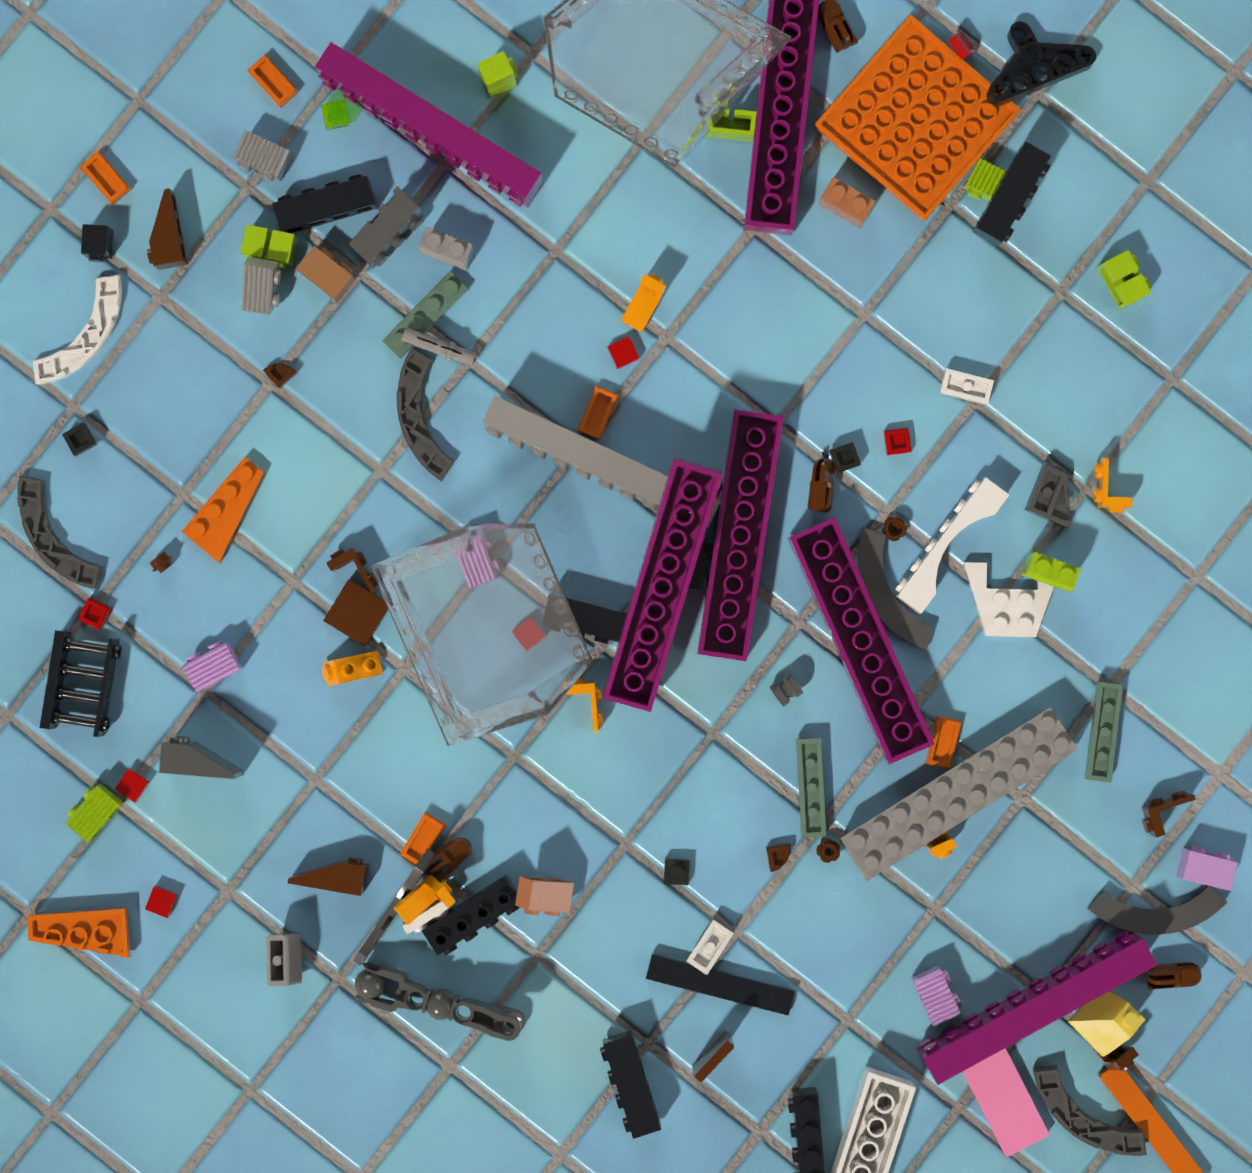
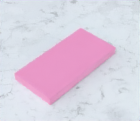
M1006 1048L963 1071L1006 1158L1050 1136Z

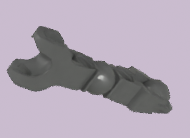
M370 962L363 963L365 969L358 973L355 979V989L358 994L353 999L356 1002L368 1003L385 1011L394 1012L398 1008L414 1011L421 1009V1013L427 1011L436 1020L448 1019L452 1021L454 1019L458 1024L480 1030L489 1036L506 1041L516 1039L526 1023L525 1015L520 1010L504 1005L488 1004L470 998L460 999V996L454 997L446 989L433 990V988H430L428 990L424 985L408 980V975L404 971L380 967ZM384 977L399 982V988L396 990V1001L379 997L385 990L386 982ZM412 992H419L423 997V1002H414L412 1000ZM459 1006H467L470 1009V1016H462L459 1013ZM507 1022L512 1023L514 1027L507 1025Z

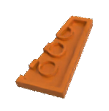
M244 457L182 530L187 537L218 563L222 562L225 556L224 553L231 543L234 533L242 521L250 501H252L265 472L247 457Z
M127 907L31 914L27 916L28 941L68 946L79 950L97 951V953L120 955V957L125 958L131 957Z

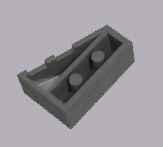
M398 186L392 191L395 197L387 205L382 203L378 208L380 212L371 222L367 221L349 243L351 248L372 268L376 265L381 266L389 257L387 255L393 247L397 249L406 239L404 236L410 230L415 231L422 223L421 218L423 214L419 206Z

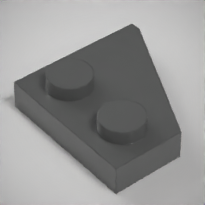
M1042 465L1024 510L1069 528L1071 522L1068 520L1067 505H1069V495L1067 493L1068 474L1048 465Z

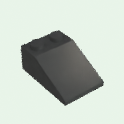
M170 737L169 741L161 743L159 773L235 779L243 776L242 769L198 742H191L190 737Z

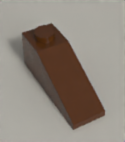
M170 188L164 189L149 240L150 249L147 250L150 264H153L158 270L188 265L175 193Z
M349 857L348 860H342L292 875L288 878V884L361 896L364 893L369 864L363 863L361 858Z

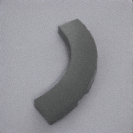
M412 347L404 361L398 382V419L404 438L414 456L426 470L442 482L455 461L447 456L433 440L426 426L422 409L423 385L433 360Z
M19 475L18 507L20 508L22 526L34 550L50 568L69 581L83 587L98 590L103 566L88 562L74 554L60 541L51 527L44 501L46 480Z
M862 527L857 552L858 568L880 620L902 640L927 650L934 627L921 622L909 614L896 600L887 583L883 566V548L886 535Z
M427 848L402 888L353 960L355 963L362 965L382 934L397 915L394 907L414 889L419 878L435 856L434 852Z
M1206 885L1192 898L1177 906L1142 909L1120 902L1103 890L1087 909L1097 917L1120 929L1140 934L1161 935L1183 931L1204 922L1217 913L1227 901L1214 889Z
M1057 1065L1033 1068L1035 1082L1042 1100L1053 1117L1069 1133L1097 1149L1101 1148L1120 1155H1147L1142 1128L1116 1127L1093 1118L1083 1111L1067 1093L1061 1081Z

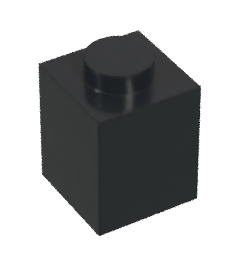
M82 224L81 254L89 258L88 261L102 263L104 259H112L113 230L107 225Z

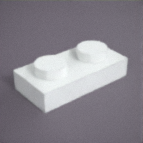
M946 368L939 393L988 405L994 380Z
M437 899L409 925L403 921L402 927L407 934L412 931L418 933L427 926L426 922L433 918L436 920L447 914L448 908Z
M712 920L686 962L707 975L734 933L715 920Z

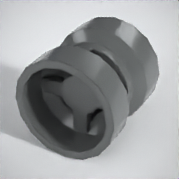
M790 673L783 677L781 684L774 683L770 686L771 691L783 707L790 702V697H798L803 694L802 689Z

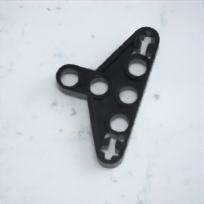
M1022 21L1015 22L1007 33L1008 42L1015 56L990 85L986 93L987 100L994 106H1002L1087 71L1096 60V52L1092 47L1086 45L1040 43L1027 23ZM1016 29L1022 30L1025 33V38H1016L1013 31ZM1032 50L1036 54V59H1027L1024 51ZM1081 55L1083 57L1089 58L1087 62L1085 59L1079 60L1075 65V61H1077ZM1057 63H1066L1069 71H1060L1057 68ZM1035 72H1045L1048 77L1047 80L1041 81L1037 79ZM1018 79L1024 81L1026 88L1022 90L1016 88L1014 81ZM1008 86V90L1003 93L1002 97L999 94H994L995 90L1002 92Z

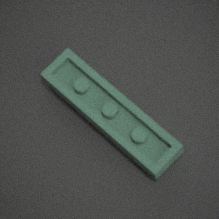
M450 271L382 341L401 359L414 346L401 341L406 326L426 334L469 289Z
M1105 682L1096 683L1084 779L1111 783L1123 685Z
M821 738L796 739L801 837H827Z

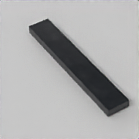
M655 954L651 955L646 979L788 1016L795 993L791 989L713 969L706 975L689 963Z

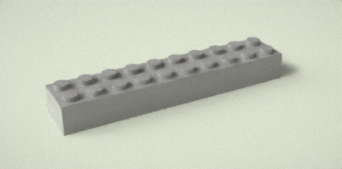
M494 396L482 421L488 434L499 439L503 435L509 438L510 444L520 449H523L525 445L531 448L530 452L545 460L546 456L554 459L555 465L567 470L568 466L576 469V475L587 480L590 477L598 479V485L608 490H612L615 487L621 490V496L632 501L636 497L644 501L643 506L653 511L657 510L667 475ZM716 498L714 501V505L711 511V515L706 530L708 529L713 519V516L720 504V500Z
M1050 707L841 837L840 840L865 880L868 881L1074 753L1078 748Z

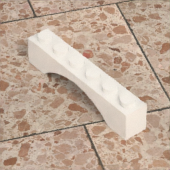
M986 477L981 479V481L975 480L968 490L971 493L966 501L961 499L954 508L955 516L952 520L946 519L939 529L942 532L937 540L933 538L925 547L926 555L922 560L918 558L910 568L912 571L908 579L903 578L896 586L895 590L898 592L895 597L916 613L922 614L936 595L938 566L944 551L953 538L971 523L995 515L1009 497L1008 493Z

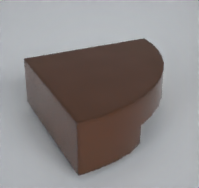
M284 364L270 365L263 369L264 373L280 389L298 373L292 367Z
M790 843L766 847L770 872L779 870L786 863L791 853Z

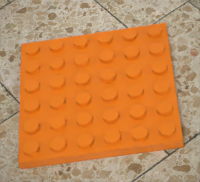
M910 14L813 127L919 219L925 222L1020 113L1021 109L1013 102L1002 106L990 104L986 93L991 83ZM997 90L994 92L995 95L999 94L1001 97L1003 95L1001 92H997Z

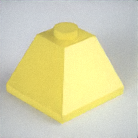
M1109 991L1078 1008L1068 1022L1102 1057H1105L1130 1039L1145 1019L1129 1002Z

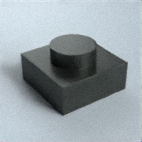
M84 422L62 434L74 456H78L98 445Z
M853 442L829 450L837 474L861 465Z
M665 858L664 884L689 885L690 860Z

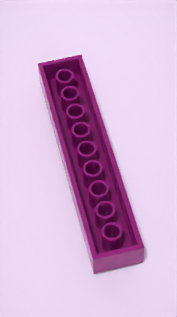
M768 0L756 124L743 227L745 231L791 236L794 231L819 0Z
M329 43L317 62L315 68L319 73L318 77L323 81L322 84L332 91L338 89L343 93V97L353 104L359 102L364 106L363 109L368 114L374 117L378 114L385 119L384 123L394 130H397L399 127L406 132L405 136L413 142L417 143L420 140L427 145L425 148L434 155L438 156L441 153L447 158L446 161L457 169L460 166L465 168L471 178L476 181L484 180L489 184L488 188L497 194L505 193L509 196L508 200L516 206L521 207L524 205L528 208L542 187L543 178L541 172L334 43Z
M737 409L733 412L697 654L747 662L784 416Z
M673 456L604 688L603 699L651 712L721 482L722 470Z
M836 518L829 519L789 537L788 541L886 763L892 764L935 745Z
M1120 932L1114 937L1115 940L1112 942L1098 944L1093 948V952L1086 956L1084 954L1076 956L1071 960L1072 963L1064 968L1063 966L1054 968L1049 972L1050 975L1048 977L1034 979L1028 983L1029 987L1026 989L1012 991L1006 996L1007 999L1004 1001L990 1003L982 1013L968 1015L963 1019V1023L956 1027L955 1025L946 1027L942 1030V1034L936 1038L929 1037L924 1039L920 1043L921 1046L916 1049L937 1085L1157 966L1144 939L1133 932Z

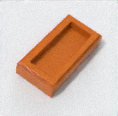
M266 54L247 70L280 108L299 93Z
M99 151L80 166L112 205L116 204L132 190Z
M595 386L577 431L600 441L617 401L618 394Z
M940 716L936 717L932 733L935 745L930 746L928 749L926 764L946 769L951 768L962 722Z
M424 812L399 855L417 864L427 848L429 850L432 849L446 824L429 813Z

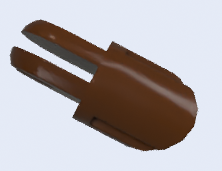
M823 0L818 7V19L835 52L838 53L858 44V40L837 1Z
M819 459L814 463L807 507L822 513L829 512L832 505L835 467L829 459Z
M465 838L452 840L435 854L428 867L440 856L443 861L427 875L431 874L433 876L447 864L450 868L436 879L439 882L444 880L471 855L472 846L470 842Z
M1192 962L1157 964V966L1147 971V988L1154 990L1195 986L1201 981L1202 973L1200 968Z

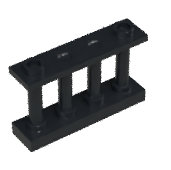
M55 630L39 728L55 729L59 723L94 728V737L104 736L105 732H108L110 718H107L116 659L119 660L122 646L119 645L120 639H109L108 645L76 641L71 637L70 631ZM76 650L106 655L104 670L70 665L67 662L68 652ZM71 674L102 679L100 694L66 689L63 686L64 676ZM65 698L97 703L96 718L62 713L59 710L60 700Z

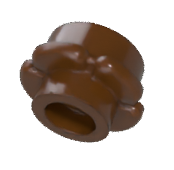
M898 517L886 519L884 527H882V533L890 541H898L900 537H904L906 534L904 521Z
M166 552L157 556L149 563L153 568L152 572L158 570L161 574L172 565L170 562L172 556L169 557Z
M829 838L823 839L820 845L817 846L816 853L820 856L821 861L830 863L839 858L840 845L837 841H831ZM828 848L831 849L830 853L826 852Z

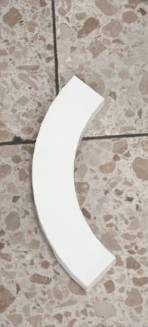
M120 274L95 278L96 295L93 306L94 310L88 324L86 323L83 330L74 339L75 341L65 349H61L50 356L33 360L36 385L51 383L75 373L91 361L103 348L116 325L122 302V276Z

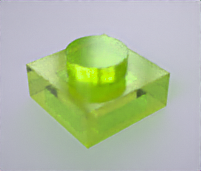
M345 99L321 104L326 130L351 126Z

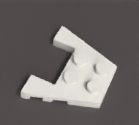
M964 562L963 566L968 576L969 586L976 602L977 612L985 636L1036 637L1054 586L1036 580V590L987 588V563Z

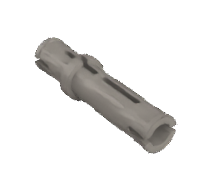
M407 326L401 338L402 342L444 356L445 360L449 361L452 359L469 367L472 365L476 354L474 351L456 346L455 342L450 341L448 343L410 329Z

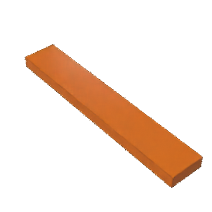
M1106 1068L1098 1074V1077L1137 1128L1143 1129L1144 1137L1172 1173H1203L1126 1071L1108 1070Z

